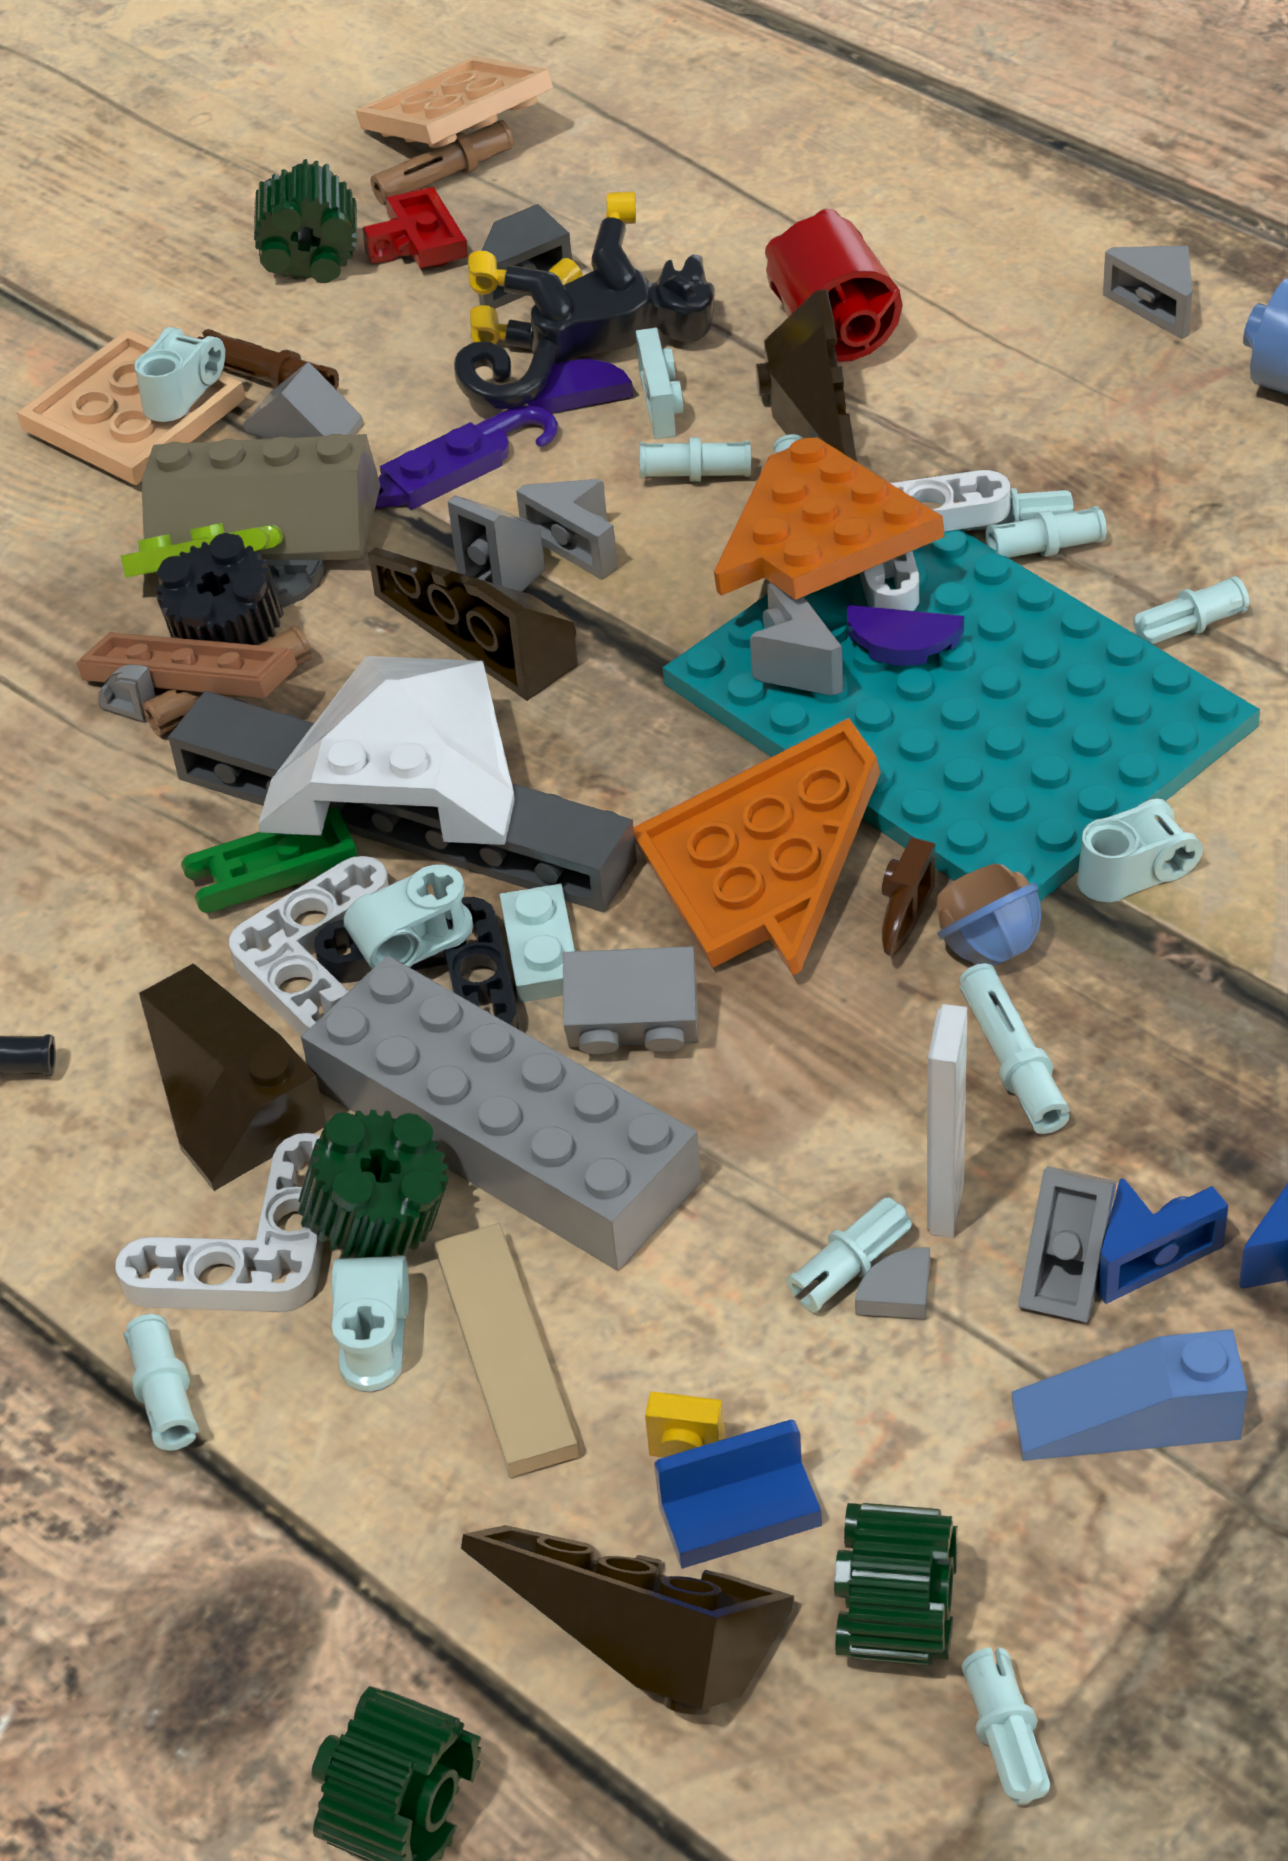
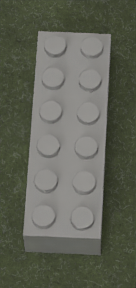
M388 955L301 1036L307 1066L316 1075L321 1093L354 1113L361 1111L365 1116L369 1115L370 1110H376L380 1116H383L385 1111H390L392 1118L395 1119L406 1113L418 1114L431 1124L433 1137L430 1141H438L437 1151L444 1152L445 1158L443 1163L448 1164L450 1171L616 1271H619L702 1182L698 1133L696 1130Z

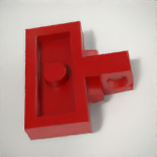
M434 187L386 197L387 215L390 220L363 226L364 251L371 263L395 261L398 256H409L411 253L419 268L427 266H442L449 261L468 257L467 239Z

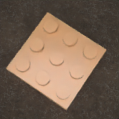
M473 56L355 111L361 129L379 132L383 137H401L406 142L418 141L427 143L429 147L436 148L454 142L457 139L456 133L469 127L471 129H478L495 123L498 120L497 114L507 109L519 110L534 105L538 101L537 95L553 89L548 69Z
M127 329L20 409L17 415L22 430L131 484L138 485L142 481L153 445L170 442L191 443L243 402L245 394L241 381L221 373L218 380L204 391L183 417L167 422L153 421L147 418L143 413L135 372V362L155 342Z

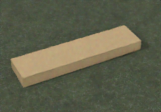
M493 1224L434 1241L436 1256L509 1477L578 1458L577 1441L501 1224Z

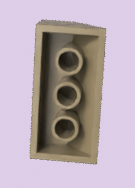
M330 434L327 436L296 438L280 436L272 439H224L216 442H170L153 445L142 478L144 539L170 534L173 545L192 541L190 529L223 523L225 533L276 525L283 532V540L277 547L259 550L262 559L323 561L362 559L381 486L367 434Z

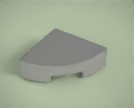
M124 665L117 668L99 691V707L147 722L142 702L156 697L149 667Z
M930 1247L902 1250L877 1262L865 1274L859 1284L855 1298V1315L926 1319Z

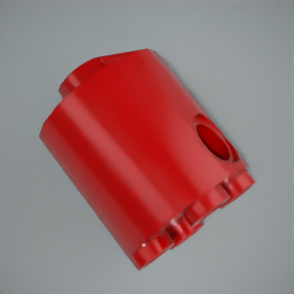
M823 209L814 216L796 222L783 234L774 237L767 244L765 257L768 260L766 274L769 287L783 303L788 317L816 290L827 289L837 334V345H834L837 362L854 361L869 355L889 339L899 323L903 307L900 289L878 257L864 241L863 235L850 220L841 217L833 209Z

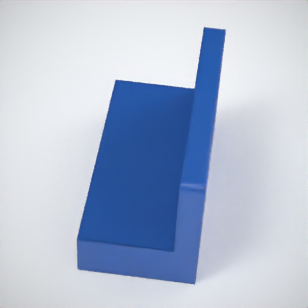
M795 1420L783 1421L663 1457L654 1463L659 1509L681 1569L822 1526L821 1508L802 1464L801 1435Z

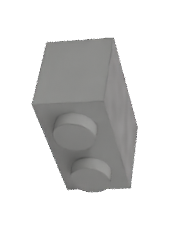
M694 947L563 952V1026L569 1048H579L584 1053L601 1055L613 1053L619 1049V1046L645 1045L651 1051L670 1052L683 1048L684 1043H699L697 973Z

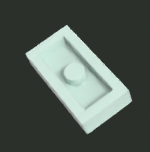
M657 328L636 330L639 375L654 439L675 437L674 414L683 413L684 409L679 380L671 381L675 380L672 349H662Z
M555 884L501 893V908L518 1002L522 1003L563 996V952L575 951L562 885Z

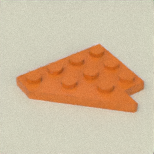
M818 437L799 439L793 442L790 448L768 457L714 570L716 590L722 596L765 578L796 600L945 537L943 516Z
M849 718L634 827L637 847L712 968L770 940L792 976L801 972L881 773L876 755Z

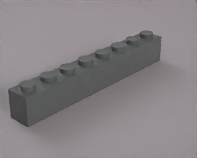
M205 690L168 737L178 779L264 806L271 779L314 723L298 719L290 714H282L246 703L237 698H229ZM512 783L515 801L505 845L443 842L438 807L330 801L328 809L338 807L351 834L527 889L561 884L565 901L605 913L637 863L633 819L620 816L612 811L600 810L570 801L556 794H547Z

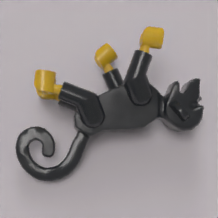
M634 191L610 192L607 194L606 218L601 221L592 254L591 265L594 271L584 276L578 265L569 258H563L549 272L508 265L507 270L497 269V260L492 253L487 251L471 253L468 257L469 285L474 292L484 295L493 292L497 285L504 286V292L531 296L535 305L531 309V323L510 319L508 324H499L498 313L494 308L480 305L471 309L470 323L473 343L463 347L457 353L454 362L455 379L459 388L469 399L485 407L513 409L528 404L542 393L550 380L554 365L576 356L605 353L631 347L637 343L636 330L658 328L662 334L681 342L701 339L709 332L712 325L715 297L713 284L706 281L703 257L692 254L686 259L681 271L674 269L672 260L666 261L661 275L655 283H651L641 271L635 269L622 248L626 232L625 224L636 223ZM499 339L505 340L506 346L532 350L534 354L529 369L524 376L516 382L505 385L489 383L482 379L475 371L479 367L486 366L493 371L495 382L506 383L510 380L511 360L506 350L496 344Z

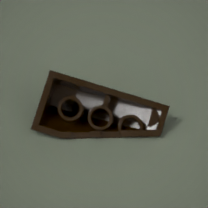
M827 289L816 290L764 340L765 363H756L755 365L758 395H768L772 417L786 435L795 434L803 438L818 437L857 462L850 414L846 413L842 366L838 367L834 346L837 345V334Z
M376 547L368 552L376 597L467 660L483 661L487 674L526 701L578 666L575 640L576 629L574 622L563 611L554 610L533 595Z
M194 963L139 992L180 1149L213 1191L273 1158L277 1147L285 1139L296 1134H314L324 1128L326 1118L316 1075L277 1031Z
M508 1525L466 1533L462 1537L461 1549L635 1687L663 1696L665 1707L683 1714L704 1715L709 1713L712 1706L742 1697L793 1607L794 1595L731 1575L704 1570L701 1579L683 1576L660 1575L662 1560L637 1555L635 1558L604 1556L600 1557L597 1561L593 1560L595 1547L591 1544Z

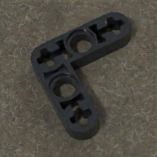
M463 897L461 901L470 911L478 942L466 945L465 940L456 947L445 949L413 964L410 968L420 970L447 964L453 993L478 1007L492 1003L494 1016L519 1029L517 1006L495 911L492 905L484 899ZM446 918L448 930H451L453 928L452 920ZM344 920L330 923L318 932L314 943L317 961L340 983L360 981L372 970L344 927ZM350 948L351 953L339 955L338 950ZM476 966L490 967L495 971L492 977L482 982H472L462 977L466 971Z

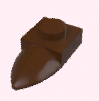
M911 837L900 860L892 859L886 868L882 882V895L888 896L889 902L883 919L882 944L884 952L889 956L897 953L905 944L935 888V843Z

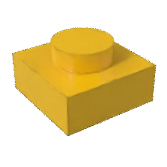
M650 1391L645 1413L649 1456L667 1457L725 1439L722 1400Z

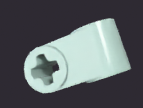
M175 327L164 329L158 340L144 354L138 357L135 362V372L144 415L153 421L167 422L174 421L187 414L195 401L210 385L218 380L222 373L225 362L223 341L213 336H207L203 340L185 336L181 329Z
M1158 798L1148 800L1133 809L1108 818L1097 819L1086 826L1082 834L1077 885L1084 895L1095 901L1107 903L1120 901L1133 893L1163 882L1175 881L1188 874L1200 861L1203 854V844L1194 834L1184 833L1174 821V810L1165 800Z
M431 865L388 887L365 894L355 900L345 913L344 927L371 969L387 955L411 967L419 961L445 949L456 947L467 940L472 933L473 920L469 909L461 901L465 891L461 874L455 868L447 865ZM429 884H432L435 896L428 893L427 887ZM446 918L452 920L453 928L451 930H448Z
M406 1257L335 1259L332 1270L333 1317L331 1325L334 1341L340 1347L339 1365L342 1378L349 1386L359 1391L372 1392L382 1390L394 1383L400 1376L403 1367L405 1319L408 1318L409 1276Z

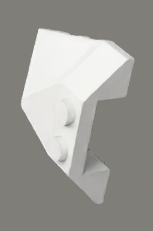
M365 656L271 779L258 823L260 832L321 835L330 801L438 807L443 842L505 845L515 798L483 661Z

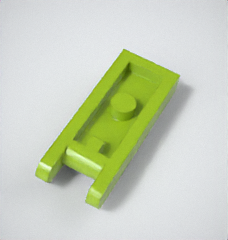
M223 523L190 529L192 541L172 545L170 534L138 540L139 552L120 556L125 578L157 572L164 559L171 556H180L179 553L182 551L189 553L190 547L193 545L197 548L201 547L202 542H207L210 545L217 535L225 533ZM276 525L255 527L229 533L239 535L243 539L245 548L250 545L254 551L277 547L283 540V532Z

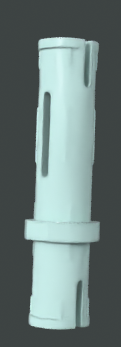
M987 963L977 964L968 968L960 977V990L965 996L984 1036L987 1038L1001 1065L999 1076L1005 1089L1010 1093H1015L1036 1133L1047 1134L1059 1130L1068 1122L1070 1117L1068 1112L1070 1109L1051 1076L1054 1068L1047 1052L1041 1048H1036L995 968Z

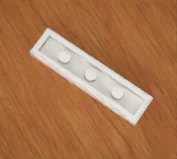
M942 1004L941 1009L937 1010L928 1054L927 1230H930V1235L954 1238L964 1186L967 1007Z

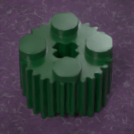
M303 159L302 164L292 167L291 172L283 169L280 176L274 173L272 179L269 178L265 182H259V190L255 192L254 240L255 248L259 249L260 263L271 273L282 272V275L285 277L288 274H292L293 279H297L299 276L309 279L312 276L318 282L328 283L338 278L341 266L345 267L347 259H352L357 242V201L355 198H352V190L347 189V183L345 181L339 182V176L334 175L329 170V164L319 166V161L315 160L313 164H309L307 159Z
M370 1110L369 1115L366 1116L361 1111H356L355 1115L346 1112L336 1113L325 1123L320 1138L316 1140L298 1200L300 1202L298 1214L303 1216L301 1221L302 1227L309 1228L314 1234H317L319 1231L318 1240L320 1242L330 1241V1249L333 1251L338 1248L343 1249V1256L346 1258L406 1256L408 1249L413 1251L418 1249L420 1241L425 1242L428 1233L433 1228L449 1178L446 1176L448 1164L443 1163L445 1158L444 1152L437 1151L439 1145L437 1140L430 1141L433 1137L431 1124L418 1114L413 1113L400 1115L396 1119L392 1118L390 1111H385L383 1116L378 1115L376 1110Z
M872 1503L847 1504L844 1544L845 1548H852L853 1551L838 1550L836 1556L835 1597L845 1598L846 1608L849 1609V1612L840 1611L838 1614L835 1652L838 1657L930 1666L932 1659L949 1660L953 1616H950L953 1574H956L958 1558V1526H953L952 1516L941 1515V1510L935 1508Z
M369 1686L358 1701L354 1720L350 1719L348 1722L346 1734H341L340 1737L335 1735L327 1736L320 1745L312 1765V1779L323 1784L321 1792H324L323 1797L318 1802L319 1810L313 1825L314 1837L368 1861L441 1860L446 1846H451L453 1835L457 1828V1825L448 1822L446 1817L453 1809L455 1796L459 1792V1780L462 1778L472 1783L474 1781L476 1771L481 1761L477 1760L482 1748L478 1746L481 1737L463 1730L464 1723L460 1722V1719L394 1692Z

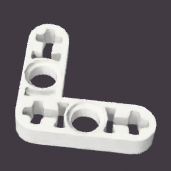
M978 470L891 483L921 503L935 502L941 504V507L932 510L943 516L944 532L995 524L1005 519L1010 512V482L1006 476L991 470ZM912 551L859 573L869 607L914 611L918 606L919 573ZM894 577L896 590H890L889 586L885 584V579Z
M367 856L352 857L342 861L242 922L232 931L229 937V949L237 973L300 1036L320 1019L318 1007L321 1004L323 1012L326 1013L349 992L312 956L315 953V937L326 925L344 920L347 909L355 900L365 894L379 891L389 886L387 871L382 862ZM316 910L326 914L322 921L314 925L305 926L295 922L299 915L307 911ZM292 977H304L311 980L310 985L299 992L288 993L279 989L285 980Z
M311 1133L296 1134L285 1139L277 1147L272 1159L256 1240L147 1237L139 1238L126 1245L116 1259L115 1268L126 1299L134 1305L148 1308L285 1312L304 1306L313 1297L317 1288L325 1241L320 1242L318 1240L319 1231L317 1234H314L306 1227L296 1231H286L277 1227V1224L284 1215L299 1209L300 1202L298 1200L302 1187L298 1185L295 1171H300L303 1168L304 1162L310 1161L315 1142L320 1136ZM214 1264H226L235 1269L232 1276L220 1284L208 1285L198 1280L201 1272ZM156 1265L160 1267L152 1269L149 1278H138V1276H142L147 1273L149 1266ZM181 1266H183L184 1280L177 1281L176 1277H182ZM248 1268H256V1271H251L252 1282L249 1283ZM284 1270H294L293 1273L287 1275L284 1283H274L273 1280L280 1279Z

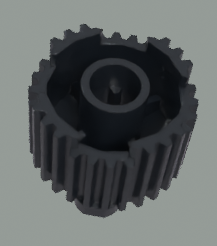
M219 534L211 541L210 545L207 542H202L200 548L193 545L190 547L189 553L182 551L179 553L180 556H171L161 562L157 570L160 586L156 587L157 601L171 638L260 645L268 641V637H275V628L280 627L279 618H282L284 613L266 559H262L259 551L254 553L253 547L250 545L245 548L243 539L239 535Z

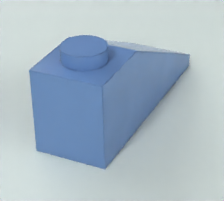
M1233 1329L1159 1336L1012 1391V1405L1022 1460L1241 1440L1248 1390Z

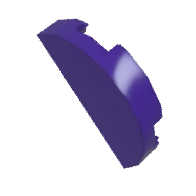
M593 359L568 360L553 366L546 388L528 405L542 407L550 413H556L633 397L632 381L624 370L609 362Z
M847 605L849 638L869 650V657L871 659L895 666L927 663L928 655L941 652L946 647H948V651L955 648L964 633V616Z

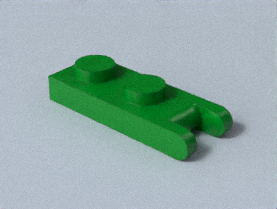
M334 807L327 811L321 835L257 832L189 854L182 860L181 867L185 876L191 880L212 875L215 884L203 887L195 894V901L199 910L204 913H210L314 879L342 861L358 857L356 845L338 807Z

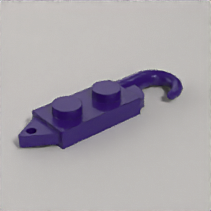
M523 405L507 409L476 425L469 422L453 429L449 433L380 466L381 475L379 476L381 486L375 508L406 505L410 510L422 506L503 466L502 461L509 454L507 433L524 425H540L544 428V432L536 439L535 443L541 448L551 443L558 434V422L552 413L542 407Z

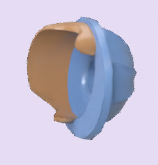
M991 864L970 872L947 885L938 894L937 912L941 931L937 935L940 941L944 939L954 952L975 964L999 965L1026 951L1033 943L1039 931L1041 921V906L1037 893L1039 888L1036 882L1030 884L1027 878L1019 871L1012 872L1002 864Z

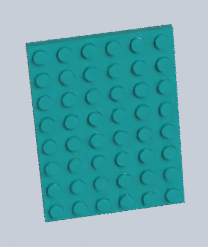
M961 529L945 531V537L912 550L919 573V604L914 611L964 616V633L957 646L950 651L946 647L941 652L928 655L927 663L895 666L875 661L869 657V650L849 638L847 605L869 607L860 574L858 573L804 596L842 646L843 692L827 695L761 682L753 677L750 638L753 633L765 629L763 612L768 610V594L663 667L664 685L770 757L849 718L876 755L881 772L862 819L904 848L907 847L911 837L935 843V869L953 881L991 864H1002L1012 872L1019 871L1027 878L1030 884L1036 882L1039 888L1037 893L1040 902L1078 872L1082 834L1089 823L1133 809L1148 800L1157 798L1165 801L1168 800L1255 730L1259 725L1260 709L1008 557L996 554V550ZM894 577L885 579V584L889 586L890 590H896Z

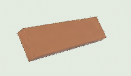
M109 632L76 663L82 680L106 682L110 675L121 666L142 665L149 667L153 687L195 692H204L206 690L216 694L264 699L298 667L292 649L115 632Z

